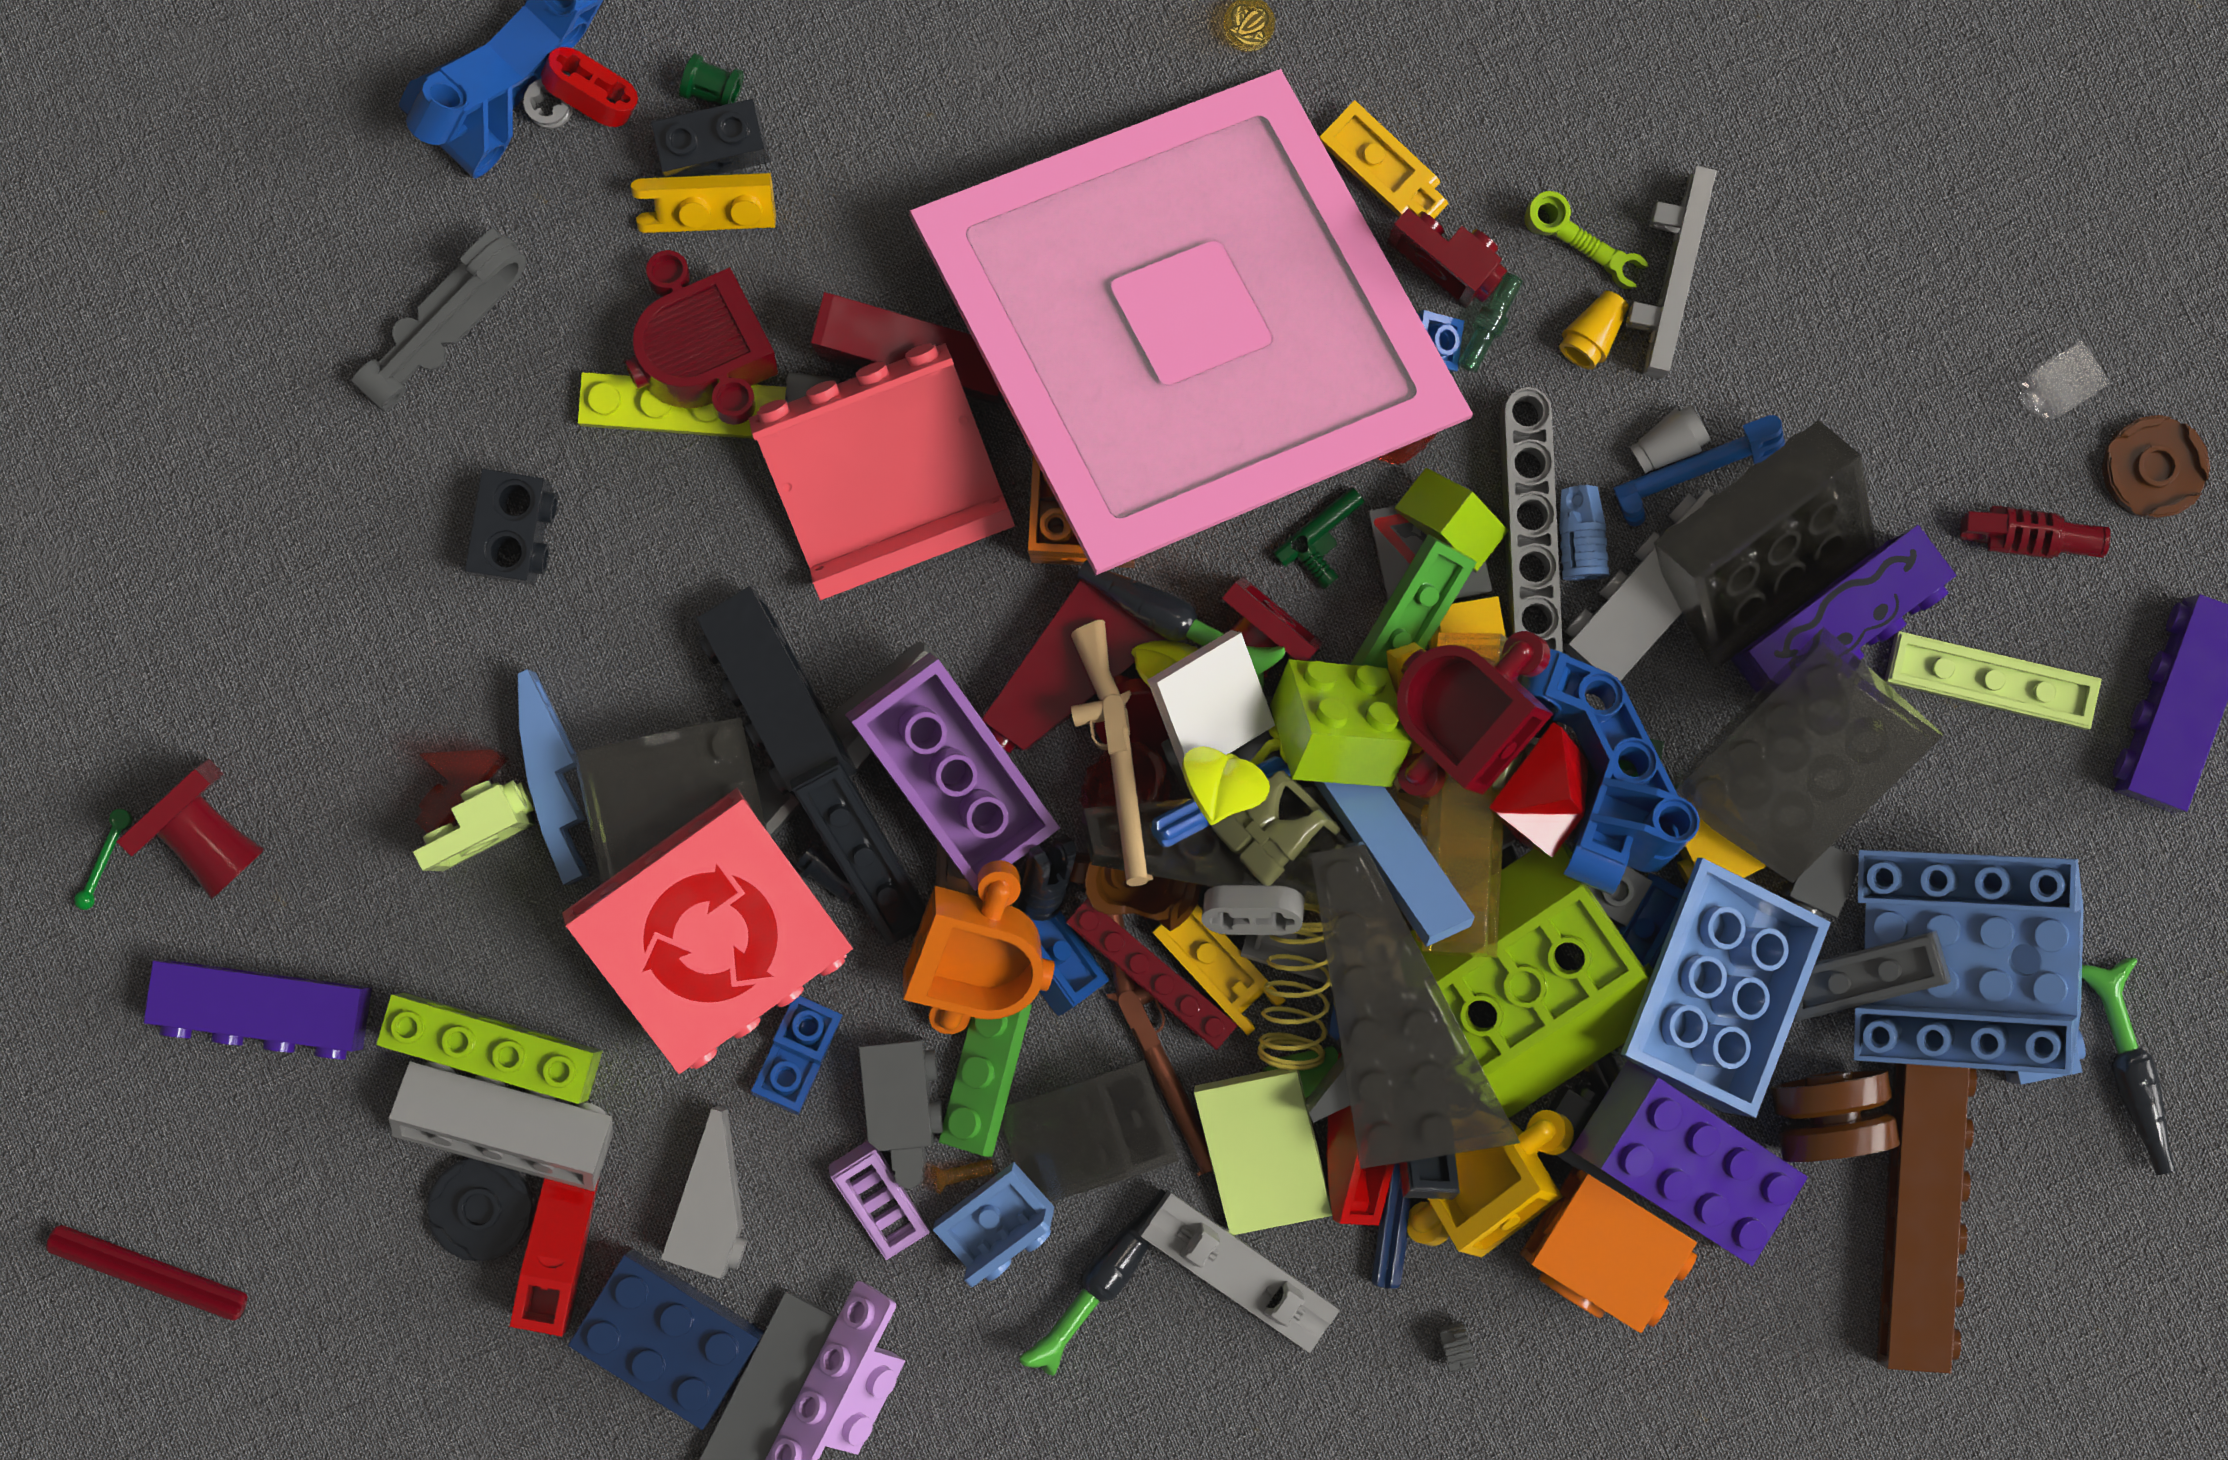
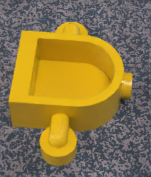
M1456 1103L1449 1104L1460 1193L1453 1200L1427 1198L1429 1202H1420L1414 1205L1409 1211L1407 1233L1411 1239L1417 1243L1437 1246L1444 1243L1450 1236L1458 1252L1482 1258L1560 1200L1563 1196L1538 1157V1152L1558 1155L1569 1148L1573 1141L1574 1130L1572 1123L1566 1116L1551 1110L1539 1111L1530 1118L1527 1128L1523 1132L1517 1125L1503 1117L1476 1108H1459Z

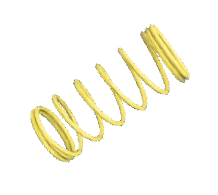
M1305 900L1304 910L1315 911L1329 919L1328 921L1318 923L1302 922L1301 929L1295 932V934L1312 937L1311 939H1286L1269 935L1272 940L1285 944H1310L1320 941L1330 951L1328 958L1320 963L1305 957L1289 954H1276L1266 959L1270 967L1278 970L1306 971L1319 968L1327 977L1326 984L1319 989L1285 980L1267 982L1263 987L1267 993L1278 997L1302 998L1318 995L1325 1004L1323 1011L1315 1016L1299 1009L1282 1006L1269 1007L1261 1012V1015L1266 1020L1273 1023L1303 1024L1315 1021L1322 1029L1321 1037L1316 1041L1280 1032L1267 1033L1260 1036L1257 1052L1260 1059L1270 1066L1286 1070L1313 1069L1324 1062L1326 1053L1319 1043L1326 1038L1328 1031L1325 1024L1319 1018L1328 1012L1330 1004L1321 992L1331 985L1332 976L1323 966L1334 958L1335 951L1332 945L1325 939L1336 932L1338 914L1330 906L1310 900ZM1331 929L1329 933L1323 936H1318L1314 934L1317 932H1323ZM1290 959L1311 965L1285 966L1273 963L1271 960ZM1286 985L1305 989L1309 992L1285 993L1274 991L1268 987ZM1283 1011L1299 1014L1307 1018L1297 1020L1279 1019L1268 1016L1266 1013ZM1270 1048L1281 1051L1310 1049L1318 1053L1319 1056L1305 1061H1292L1270 1056L1264 1052V1049Z

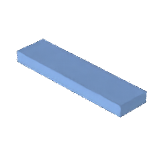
M1314 781L1320 793L1426 947L1472 926L1475 916L1385 787Z

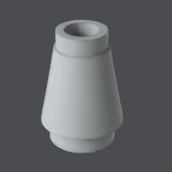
M1689 405L1681 411L1677 408L1672 410L1640 438L1636 444L1632 445L1630 449L1646 474L1652 469H1657L1703 452L1701 446L1710 442L1711 438L1696 412Z

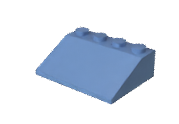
M1697 858L1620 1055L1659 1077L1678 1091L1723 1113L1756 1118L1831 922L1704 858Z

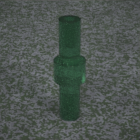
M1507 272L1503 276V280L1498 285L1488 306L1481 307L1472 324L1476 330L1458 362L1462 368L1470 372L1476 373L1494 338L1500 339L1509 322L1506 314L1523 283L1521 278Z

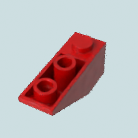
M544 1178L519 1276L509 1327L561 1337L570 1329L599 1178L594 1191Z

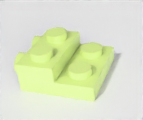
M488 780L461 793L460 795L464 802L451 808L459 825L453 827L452 823L426 834L423 837L426 845L413 851L422 871H445L536 825L530 814L535 811L531 794L523 782L516 784L512 780L504 785H500L499 782L491 784Z

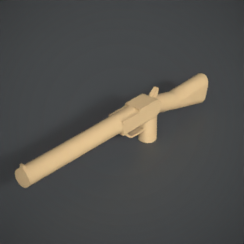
M1095 620L1074 630L1071 637L1100 701L1071 706L1072 718L1075 727L1090 724L1091 737L1094 744L1102 750H1108L1111 758L1126 884L1129 886H1141L1149 880H1153V877L1147 874L1129 737L1130 727L1128 712L1125 706L1131 696V692L1129 690L1122 694L1119 693L1109 670L1105 621ZM1105 721L1107 744H1101L1096 741L1094 723Z

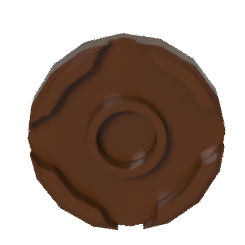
M2163 415L2138 418L2118 430L2105 449L2102 463L2105 487L2116 504L2132 515L2148 519L2174 516L2195 504L2202 494L2201 491L2204 488L2205 481L2208 480L2210 471L2207 447L2196 430L2185 423L2181 424L2177 420L2170 419L2172 417Z

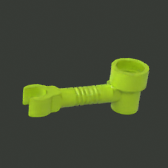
M1542 192L1529 202L1524 222L1530 232L1545 236L1553 234L1602 265L1607 272L1612 274V279L1617 286L1623 289L1636 287L1633 281L1624 276L1622 271L1623 265L1629 262L1640 269H1645L1648 267L1645 258L1639 254H1626L1621 250L1614 249L1603 241L1600 242V239H1596L1595 236L1587 233L1586 230L1583 231L1582 228L1569 220L1571 215L1570 205L1567 199L1558 192ZM1539 209L1545 210L1550 218L1549 224L1543 223L1539 219Z

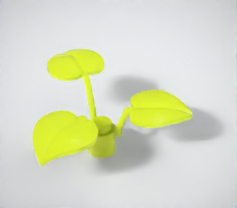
M1162 640L1137 645L1132 649L1131 654L1135 658L1138 674L1149 686L1147 681L1149 678L1197 651L1198 648L1181 642ZM1276 725L1268 730L1274 739L1268 740L1251 761L1240 759L1232 753L1225 755L1214 748L1205 746L1193 748L1185 754L1182 762V771L1186 784L1194 801L1210 825H1214L1232 814L1252 809L1260 805L1267 798L1270 790L1269 781L1262 770L1256 765L1262 763L1271 752L1280 750L1282 759L1287 763Z

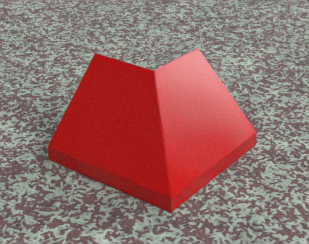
M1553 722L1490 805L1489 809L1520 842L1553 858L1585 815L1589 761L1563 728Z

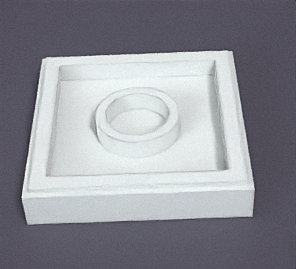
M1230 630L1147 680L1181 770L1185 754L1193 748L1201 746L1211 747L1226 755L1275 726L1241 632Z

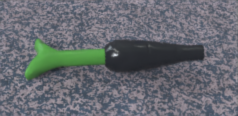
M1088 560L1082 564L1078 572V579L1099 590L1129 615L1170 641H1180L1189 638L1201 646H1205L1224 635L1220 631L1197 620L1196 611L1191 604L1173 594L1110 571L1095 575ZM1246 646L1261 688L1264 686V671L1274 666L1284 657V646Z
M2131 957L2123 959L2110 970L2082 965V979L2099 995L2103 1002L2118 1051L2112 1062L2114 1079L2131 1120L2135 1124L2136 1130L2149 1153L2155 1174L2162 1175L2176 1171L2169 1146L2166 1114L2157 1068L2152 1056L2142 1048H2138L2122 995L2125 982L2138 960Z
M1163 1189L1158 1192L1140 1215L1135 1217L1114 1236L1089 1263L1082 1274V1291L1051 1331L1032 1348L1020 1355L1019 1361L1023 1366L1041 1367L1046 1374L1054 1376L1066 1344L1097 1304L1115 1299L1123 1290L1151 1244L1142 1238L1138 1232L1166 1194Z

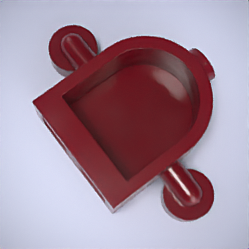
M664 250L654 254L647 263L646 273L651 289L663 297L649 305L639 317L633 334L635 357L624 361L636 389L638 390L646 386L656 398L666 404L679 408H699L713 403L715 414L721 421L732 425L746 422L749 420V417H752L756 408L754 392L751 386L777 375L778 370L774 350L735 275L729 267L689 285L690 274L688 265L681 254L671 250Z
M1528 631L1514 633L1506 640L1502 650V657L1498 662L1469 648L1458 645H1444L1428 651L1419 649L1405 661L1401 669L1404 675L1400 681L1397 693V710L1403 728L1422 748L1420 753L1407 756L1398 771V782L1405 792L1420 798H1429L1436 795L1444 785L1446 771L1464 789L1484 795L1553 715L1551 711L1517 681L1519 675L1534 677L1542 673L1548 666L1550 648L1543 638Z

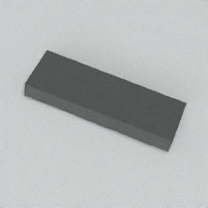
M1937 931L1816 961L1797 1009L1796 1021L1950 983L1951 978Z

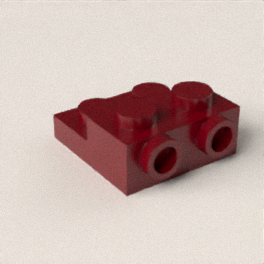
M1407 208L1394 223L1387 243L1463 307L1467 308L1475 297L1484 303L1508 271L1500 264L1502 258L1496 254L1499 249L1496 243L1482 231L1474 229L1470 233L1463 226L1447 241L1441 236L1445 232L1444 228L1433 217L1423 211L1416 215Z

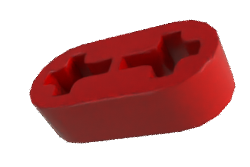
M555 48L549 54L540 75L542 84L552 95L605 126H623L629 120L638 101L637 91L626 79L573 48ZM563 71H566V72L570 73L571 75L568 76V75L564 74ZM608 98L613 99L616 103L610 102Z

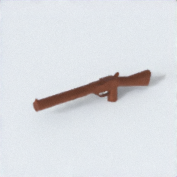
M1122 914L1108 915L1125 929ZM1110 961L1116 993L1107 994V997L1119 1003L1200 1169L1197 1175L1205 1174L1213 1170L1204 1130L1157 1036V1033L1162 1030L1165 1024L1164 1013L1158 1001L1139 984L1136 985L1132 978ZM1153 1000L1162 1015V1024L1156 1031L1143 1008V1005Z

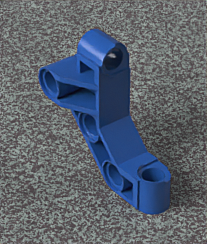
M527 0L525 5L486 45L434 68L433 71L408 83L400 99L399 108L407 115L406 123L410 132L425 143L440 145L471 177L479 178L487 173L501 158L513 137V109L524 99V93L528 86L534 81L541 79L540 75L549 54L555 48H573L587 31L603 0Z
M1550 649V661L1546 669L1534 677L1523 676L1520 684L1553 713L1552 720L1573 728L1596 774L1585 807V815L1580 821L1573 841L1576 844L1569 864L1563 874L1570 879L1612 895L1620 884L1627 866L1648 873L1659 871L1665 867L1696 835L1699 830V815L1692 803L1678 796L1633 704L1618 678L1609 672L1571 658L1560 651ZM1585 694L1599 697L1604 703L1605 710H1597L1591 707L1586 701ZM1618 760H1627L1632 763L1637 769L1638 777L1625 774L1620 769Z

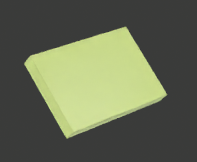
M1275 1069L1195 1085L1194 1095L1230 1233L1237 1235L1332 1216L1330 1196L1305 1101L1306 1098L1299 1070Z

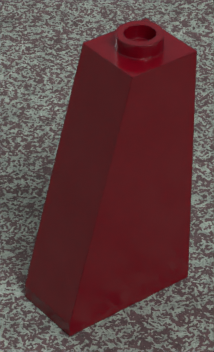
M824 292L811 341L820 360L861 369L876 362H885L886 365L902 360L906 358L905 355L909 350L922 344L931 343V345L939 346L946 343L965 395L1000 404L1002 394L971 334Z
M1080 580L982 720L990 727L989 730L1005 751L1011 753L1015 746H1017L1024 752H1027L1072 716L1071 706L1089 703L1097 696L1072 640L1071 634L1074 630L1095 620L1105 621L1109 670L1112 677L1123 676L1135 666V658L1131 652L1137 645L1152 641H1167L1168 639L1143 625L1099 590Z

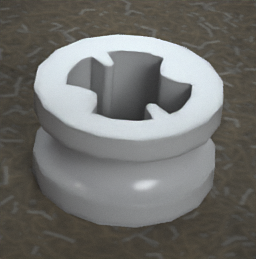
M541 79L534 81L524 93L523 104L526 113L536 125L544 129L562 127L569 121L573 113V107L561 101V105L553 106V115L545 116L542 109L538 108L536 110L535 106L536 103L544 101V93L549 91L546 90Z

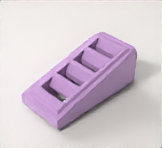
M868 1140L829 1165L830 1178L885 1260H888L930 1233L928 1226L902 1186L898 1187L899 1184L897 1182L895 1183L896 1178L893 1177L895 1173L881 1151L870 1144ZM871 1164L873 1165V1169L856 1180L850 1181L849 1178ZM883 1180L886 1185L868 1198L861 1199L859 1194ZM895 1198L898 1203L897 1205L875 1219L873 1218L871 1212ZM906 1215L910 1222L885 1237L881 1230Z

